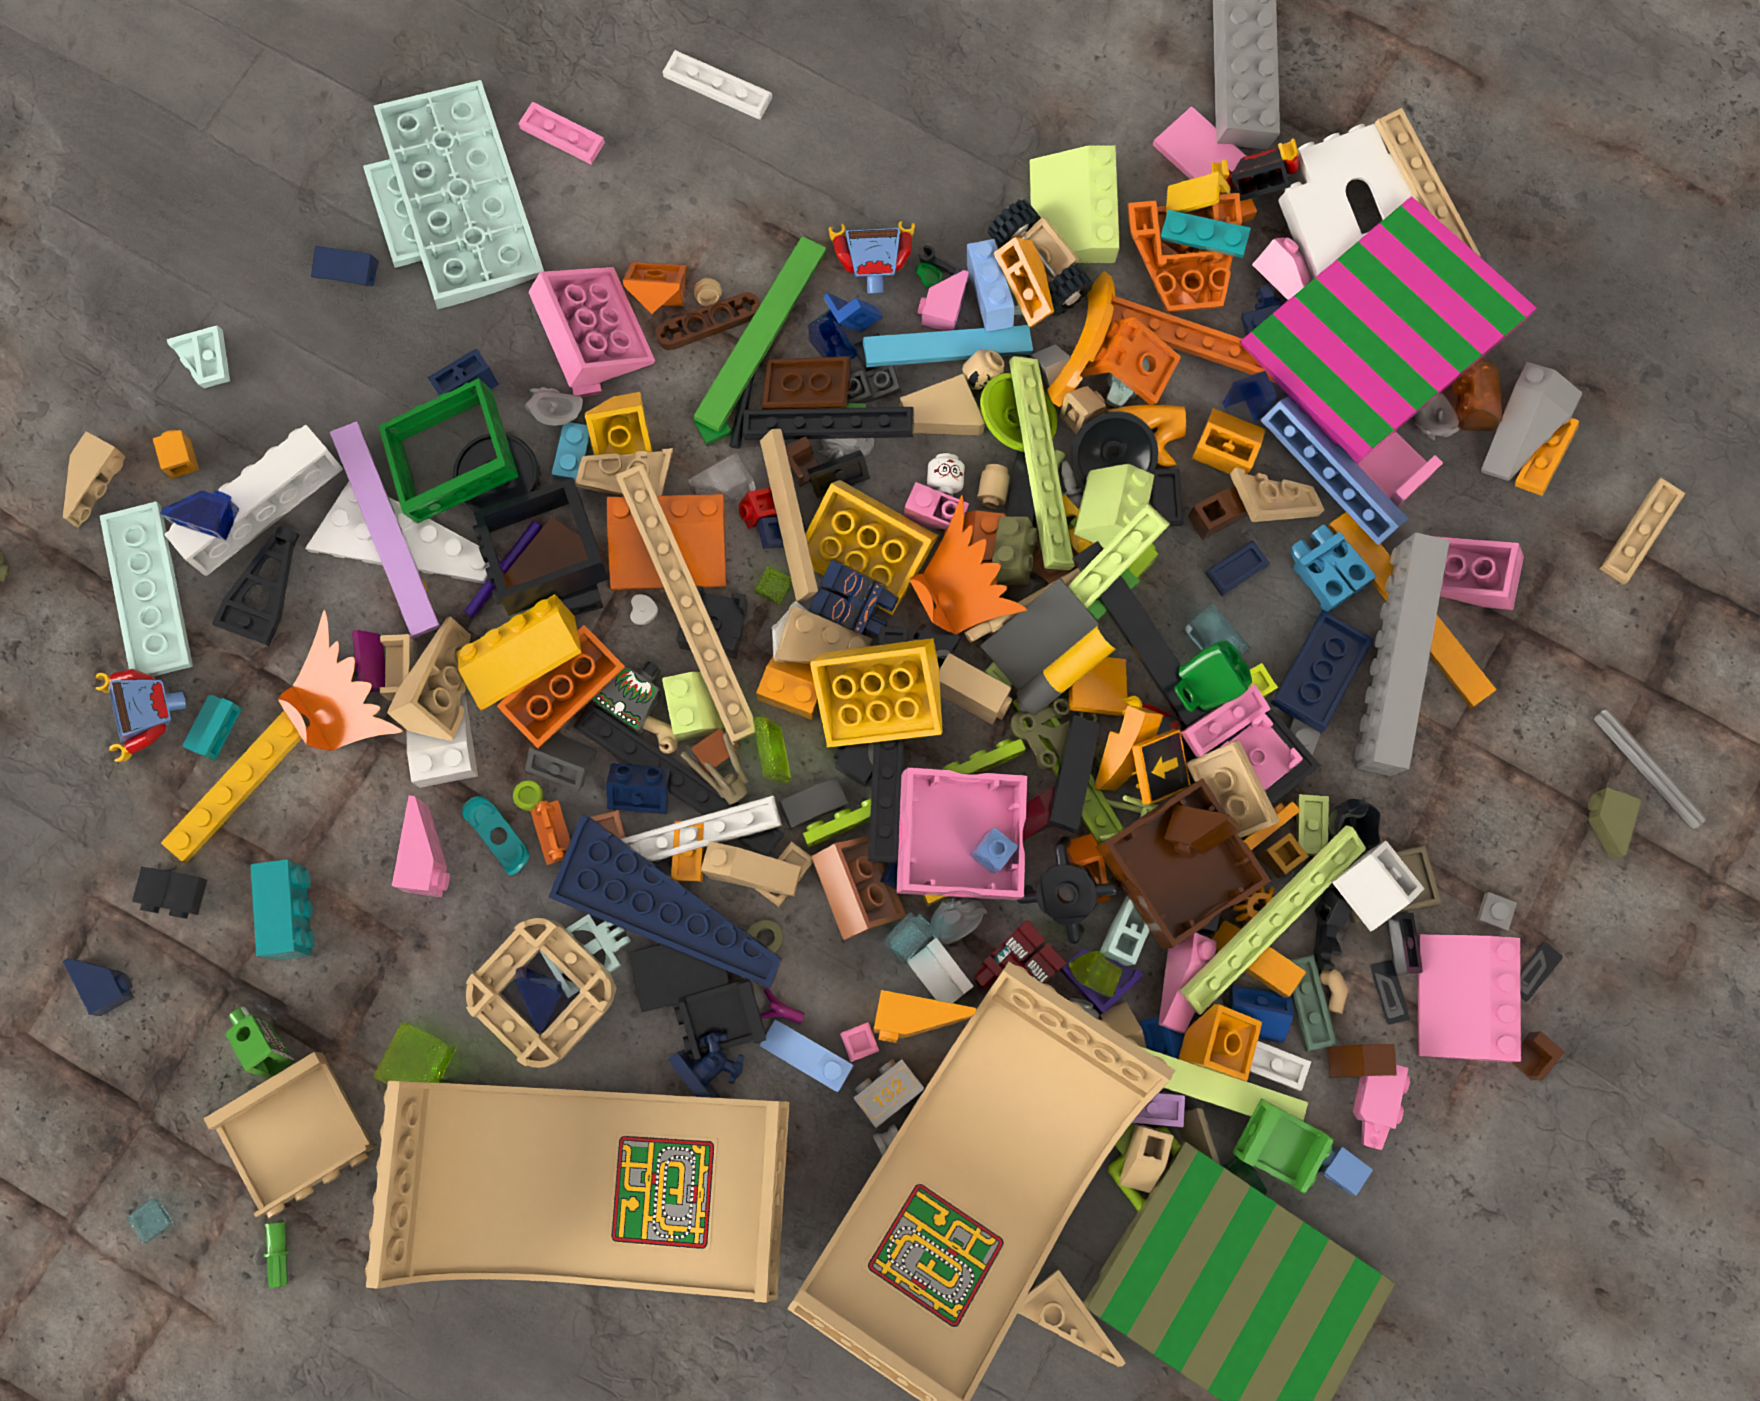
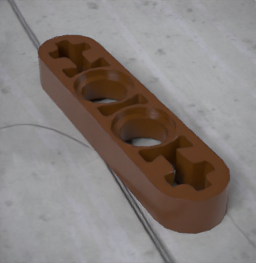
M741 293L665 321L656 330L658 344L665 350H674L750 322L760 306L759 299L753 293ZM748 302L752 306V310L747 312L743 308V303ZM733 306H735V310L737 311V317H734L732 309ZM718 311H726L729 314V318L725 322H717L714 319V315ZM693 320H698L703 323V328L698 332H691L687 328L688 324ZM681 325L683 326L684 334L686 335L683 337L681 335V331L679 330V326ZM670 331L673 334V340L668 341L667 337H665V332Z

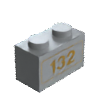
M891 1059L879 1069L882 1074L874 1082L867 1078L855 1088L858 1094L854 1097V1100L876 1128L924 1090V1087L902 1059L897 1063L894 1059Z

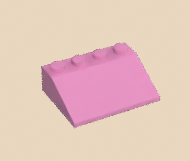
M614 267L539 273L529 290V294L569 387L595 385L654 364V356Z
M1419 934L1418 944L1423 973H1418L1417 1056L1521 1062L1520 938Z

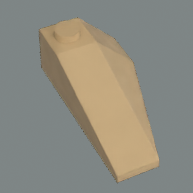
M451 616L445 619L407 675L387 711V714L410 732L448 741L454 739L464 715V707H461V695L466 692V684L463 682V678L458 671L456 652L464 645L470 643L471 634Z

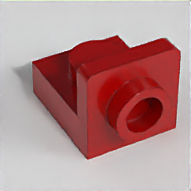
M771 487L747 492L739 503V514L742 520L745 521L748 529L755 528L757 521L761 518L777 517Z

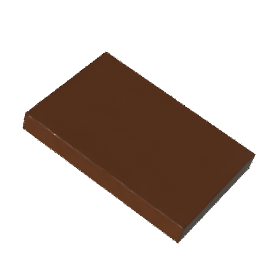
M850 356L767 359L762 410L847 408L851 371Z
M552 516L504 574L507 587H514L587 560L588 556L581 537Z

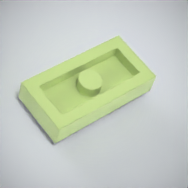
M1299 794L1296 796V806L1301 811L1296 814V841L1308 856H1316L1328 844L1329 796Z

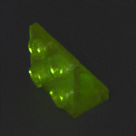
M401 1022L374 1073V1078L388 1084V1081L439 1083L457 1047L407 1022Z

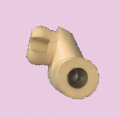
M648 716L643 729L657 735L661 752L665 754L674 752L677 749L678 740L673 735L672 726L652 716Z
M1336 969L1331 971L1323 970L1320 974V981L1322 984L1328 985L1332 992L1328 1011L1342 1014L1348 994V987L1339 971Z

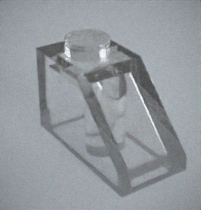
M737 453L687 480L692 495L723 494L725 503L729 504L736 501L741 502L747 492L756 490L753 478Z

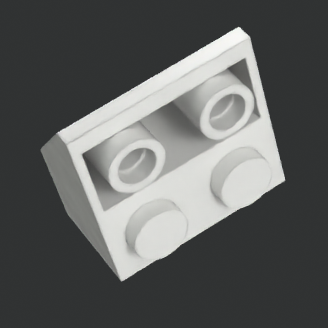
M1387 841L1362 854L1332 882L1370 932L1410 904L1424 890L1423 886Z

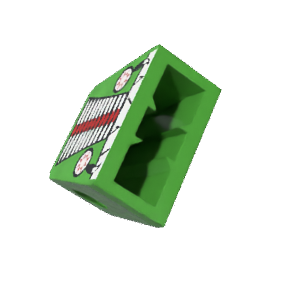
M240 1007L229 1015V1019L234 1026L226 1032V1037L245 1071L270 1079L295 1062L286 1046L266 1020L252 1014L250 1015L246 1007Z

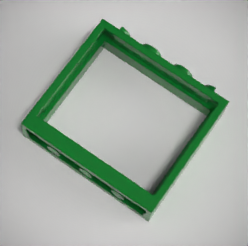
M479 378L470 383L466 382L463 386L451 392L443 393L438 398L418 405L413 410L393 417L392 420L378 426L402 513L417 524L519 477L493 392ZM481 404L497 458L417 495L402 441Z

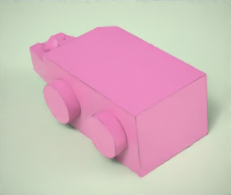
M1396 1065V1076H1363L1360 1078L1353 1114L1357 1120L1362 1121L1361 1145L1382 1150L1389 1130L1396 1129V1124H1400L1404 1108L1401 1106L1402 1096L1407 1093L1410 1085L1407 1067Z

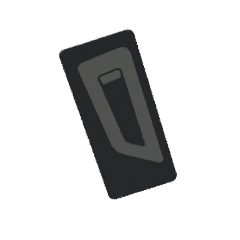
M1543 942L1520 971L1521 999L1525 1002H1528L1563 958L1561 954L1546 942Z
M1392 960L1370 965L1386 1023L1390 1025L1409 1020L1410 1017Z

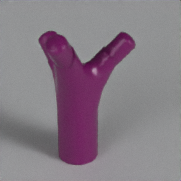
M769 988L764 990L770 1001L769 1007L772 1009L762 1013V1019L782 1017L801 1024L805 1013L779 1001Z

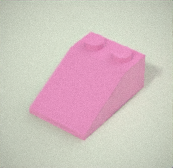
M1438 537L1450 540L1440 593L1441 597L1481 607L1513 610L1524 559L1519 543Z
M409 796L392 886L406 893L442 897L443 890L446 891L448 889L450 874L446 873L447 865L429 806L415 796Z

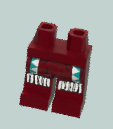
M1026 920L982 962L981 965L983 967L979 969L973 980L980 988L985 990L992 982L997 980L1007 963L1011 962L1015 966L1024 968L1029 975L1044 983L1061 969L1066 962L1047 943L1024 964L1023 960L1045 941L1033 925Z

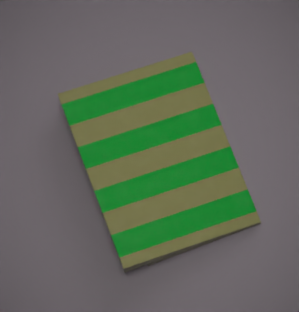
M1183 1141L1100 1270L1098 1281L1083 1303L1086 1309L1221 1401H1331L1396 1283L1195 1147Z

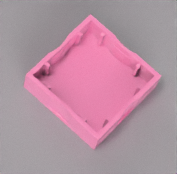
M907 768L901 774L897 893L1018 900L1023 898L1025 872L1023 827L1026 820L1027 776L993 773L966 775L950 770ZM995 827L1019 847L1004 867L992 874L969 855L985 833Z

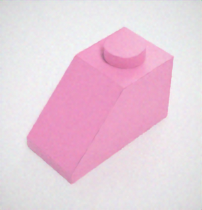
M963 270L929 288L927 298H921L918 308V314H922L921 325L942 331L955 329L968 284L969 271Z

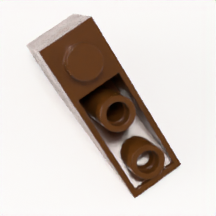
M1234 486L1194 505L1188 518L1201 539L1204 540L1249 515Z

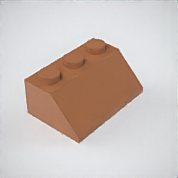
M869 836L835 843L811 856L843 940L864 935L907 917L897 891L880 882L887 866L886 863L868 862Z

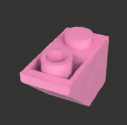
M915 482L904 508V516L929 529L947 530L959 499ZM964 502V515L969 506V503Z

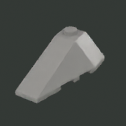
M1526 362L1511 394L1481 468V473L1509 481L1532 458V454L1543 443L1546 444L1561 425H1565L1571 419L1582 397V392L1556 370Z

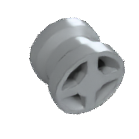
M895 1124L889 1126L888 1131L873 1135L882 1156L898 1132Z

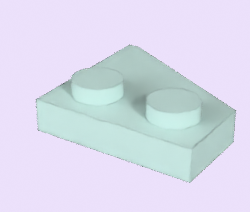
M216 325L167 339L168 345L176 351L180 361L190 370L192 377L198 385L207 388L230 381L223 329Z

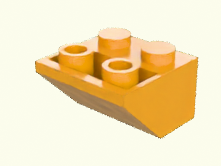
M1213 408L1192 459L1228 474L1235 467L1244 469L1245 474H1248L1261 447L1266 429Z

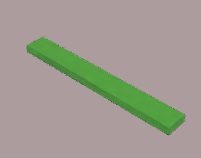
M803 236L800 238L694 414V420L720 432L826 254V247Z

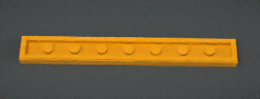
M1345 512L1327 527L1334 535L1341 532L1345 537L1344 540L1353 547L1377 577L1373 580L1372 584L1387 601L1389 592L1385 591V585L1388 576L1392 575L1393 565L1390 564L1391 556L1381 544L1377 545L1357 522ZM1437 615L1429 656L1469 707L1472 708L1496 691V688Z

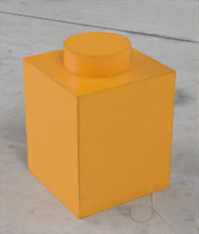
M169 430L162 433V436L153 438L161 470L171 479L199 471L191 439L182 430Z

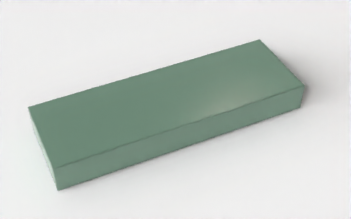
M1314 955L1290 960L1306 971L1291 994L1305 1051L1337 1045Z

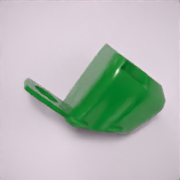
M1218 641L1205 648L1185 665L1180 666L1178 672L1182 680L1174 689L1189 712L1194 711L1198 706L1203 711H1211L1212 708L1228 703L1243 695L1252 684V677L1249 667L1241 658L1238 649L1228 641ZM1183 689L1190 695L1191 703L1185 698Z

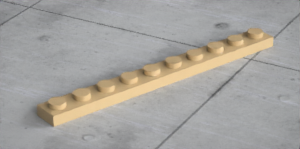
M640 464L615 475L731 742L735 743L758 733L759 729L643 465Z

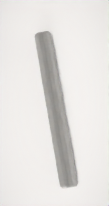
M1602 710L1595 716L1594 721L1691 828H1697L1706 821L1704 814L1610 710Z

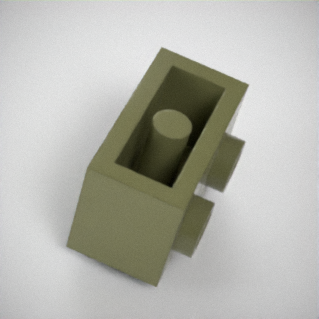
M1028 517L999 518L992 563L1001 565L996 575L1000 585L1029 584L1038 533Z

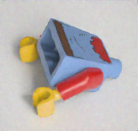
M900 221L898 228L846 230L845 225L841 224L842 230L838 233L833 232L832 227H829L830 239L834 244L837 258L847 272L854 273L855 278H867V294L884 293L883 277L894 276L895 271L903 268L911 254L912 237L915 229L914 223L911 224L910 229H904L902 221Z
M135 669L115 672L110 676L104 673L96 675V679L106 680L102 687H96V689L110 694L120 742L125 741V744L110 746V751L118 749L122 751L121 757L114 760L116 762L127 761L132 754L150 746L165 733L166 727L169 726L171 721L169 711L186 708L185 697L182 691L165 694L162 680H155L152 675Z

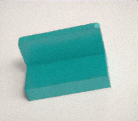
M208 695L183 743V747L216 761L243 708L224 698L220 699L214 695Z

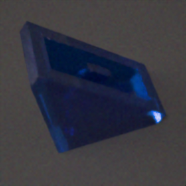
M831 309L808 324L809 341L822 357L850 356L852 360L858 356Z
M525 967L516 968L515 980L536 1031L540 1033L544 1031L562 994V984L560 981Z

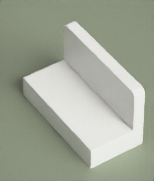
M937 938L927 944L923 950L908 961L909 966L937 1001L954 1003L974 987Z

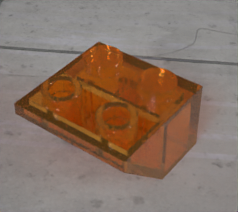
M1482 357L1453 382V392L1457 394L1458 401L1455 411L1459 420V430L1493 431L1502 422L1499 367Z

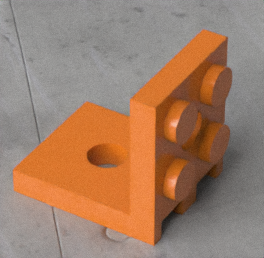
M1130 317L1110 323L1093 363L1087 362L1080 376L1086 377L1111 372L1144 401L1152 405L1157 404L1181 356L1137 318ZM1144 357L1148 359L1150 364L1148 371H1145L1142 365Z

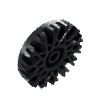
M490 434L475 438L461 450L454 464L453 479L497 458ZM506 434L519 477L465 501L464 504L471 508L474 513L538 490L537 486L541 485L539 475H541L540 466L533 451L521 439Z

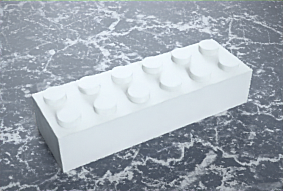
M304 425L302 428L292 431L288 439L279 446L270 448L257 463L244 468L241 475L231 483L222 485L217 494L208 501L199 503L186 518L173 523L170 530L164 535L188 563L207 576L337 475L343 468L309 427Z

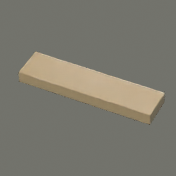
M1663 478L1657 480L1601 565L1600 570L1623 585L1626 584L1686 493Z

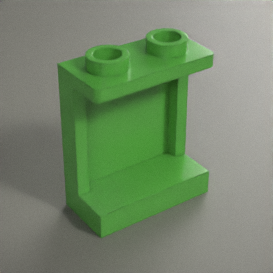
M1261 1098L1232 1153L1243 1162L1252 1167H1258L1305 1194L1308 1188L1315 1183L1317 1172L1323 1160L1327 1159L1330 1155L1334 1139L1318 1128Z

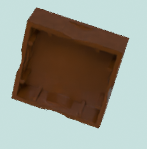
M1203 778L1187 786L1096 846L1098 852L1163 950L1175 947L1209 924L1222 910L1237 905L1271 882L1248 845L1237 834H1234L1205 854L1192 852L1191 855H1184L1174 851V846L1164 839L1175 804L1226 814Z

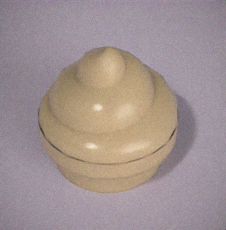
M703 278L694 286V297L703 306L717 303L721 298V286L712 278Z

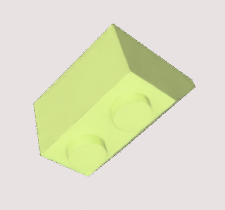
M688 672L662 678L675 739L682 741L706 736L719 728L723 732L726 731L701 672Z

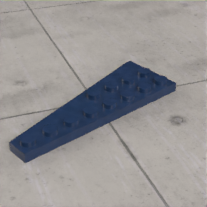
M581 814L548 898L768 988L772 987L782 961L780 956L591 817Z

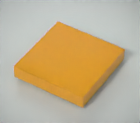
M1106 657L1069 687V710L1124 717L1122 710H1126L1128 706L1127 702L1122 701L1123 698H1127L1126 659Z

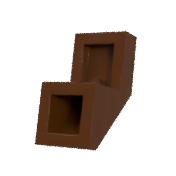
M1359 1044L1328 1047L1330 1078L1397 1075L1394 1044Z

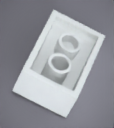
M465 692L461 695V707H464V715L453 740L448 741L410 732L406 729L407 756L411 782L419 788L478 777Z

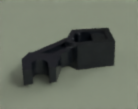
M1330 887L1326 889L1315 908L1318 920L1314 950L1315 961L1322 969L1329 971L1335 967L1331 962V955L1340 956L1342 954L1336 938L1337 928L1345 926L1352 911V907L1338 889Z

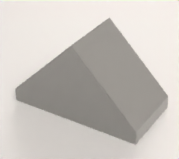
M1056 344L1030 355V358L1038 359L1041 379L1046 391L1071 359Z

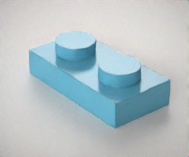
M572 422L563 425L552 470L553 478L566 480L572 477L574 482H576L581 458L588 455L591 442L587 425Z

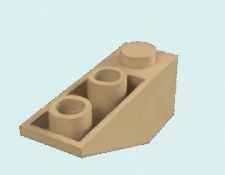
M88 432L84 433L70 454L63 518L77 528L89 518L92 507L98 498L105 494L108 483L114 474L121 470L123 461L126 458L116 447Z

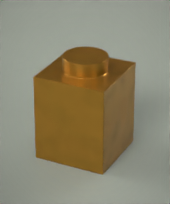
M1291 833L1286 834L1259 854L1277 879L1287 874L1309 857Z

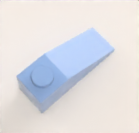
M776 1019L766 1034V1040L760 1044V1047L836 1092L840 1091L854 1066Z

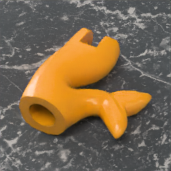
M1131 405L1106 411L1128 412L1141 418L1151 430L1157 428L1154 433L1158 444L1157 463L1165 467L1176 465V462L1164 447L1168 442L1183 438L1186 435V411L1184 406Z

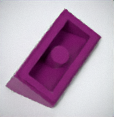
M353 630L352 639L357 680L372 684L369 693L378 692L380 687H385V657L383 644L380 642L381 635L368 631Z

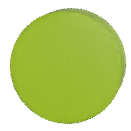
M523 781L515 787L513 800L520 809L530 811L537 807V803L544 800V792L536 782Z

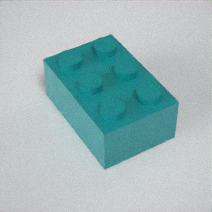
M288 859L250 864L256 956L274 961L312 956L311 948L315 947V935L313 930H310L309 918L313 917V906L311 900H308L307 888L311 887L309 871L306 870L305 866Z

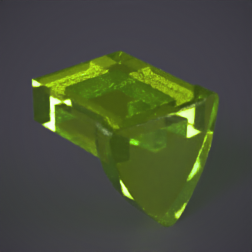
M1099 951L1089 952L1077 957L1069 964L1073 976L1080 983L1088 988H1092L1103 996L1113 998L1123 969L1104 958L1103 953Z

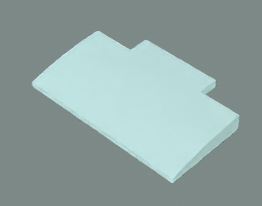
M481 80L374 105L390 159L364 165L363 168L394 267L422 261L437 310L516 286L537 278L540 272H544Z

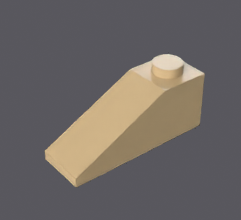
M710 841L701 871L709 879L794 897L802 867L742 848Z

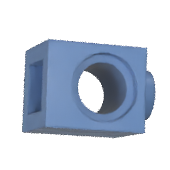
M994 827L985 833L969 856L994 874L1004 867L1019 846Z
M1334 1146L1327 1159L1323 1160L1318 1170L1320 1174L1347 1194L1355 1196L1373 1171L1372 1168L1339 1146Z

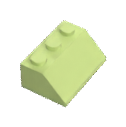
M1130 464L1090 470L1085 484L1074 535L1093 543L1098 541L1105 548L1149 503L1154 475Z

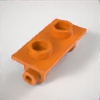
M547 800L541 801L530 812L546 865H550L564 859L571 839L559 800L550 803Z

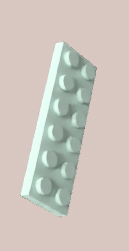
M156 501L100 515L129 669H135L154 677L193 667L169 543L164 535L166 528L161 505Z

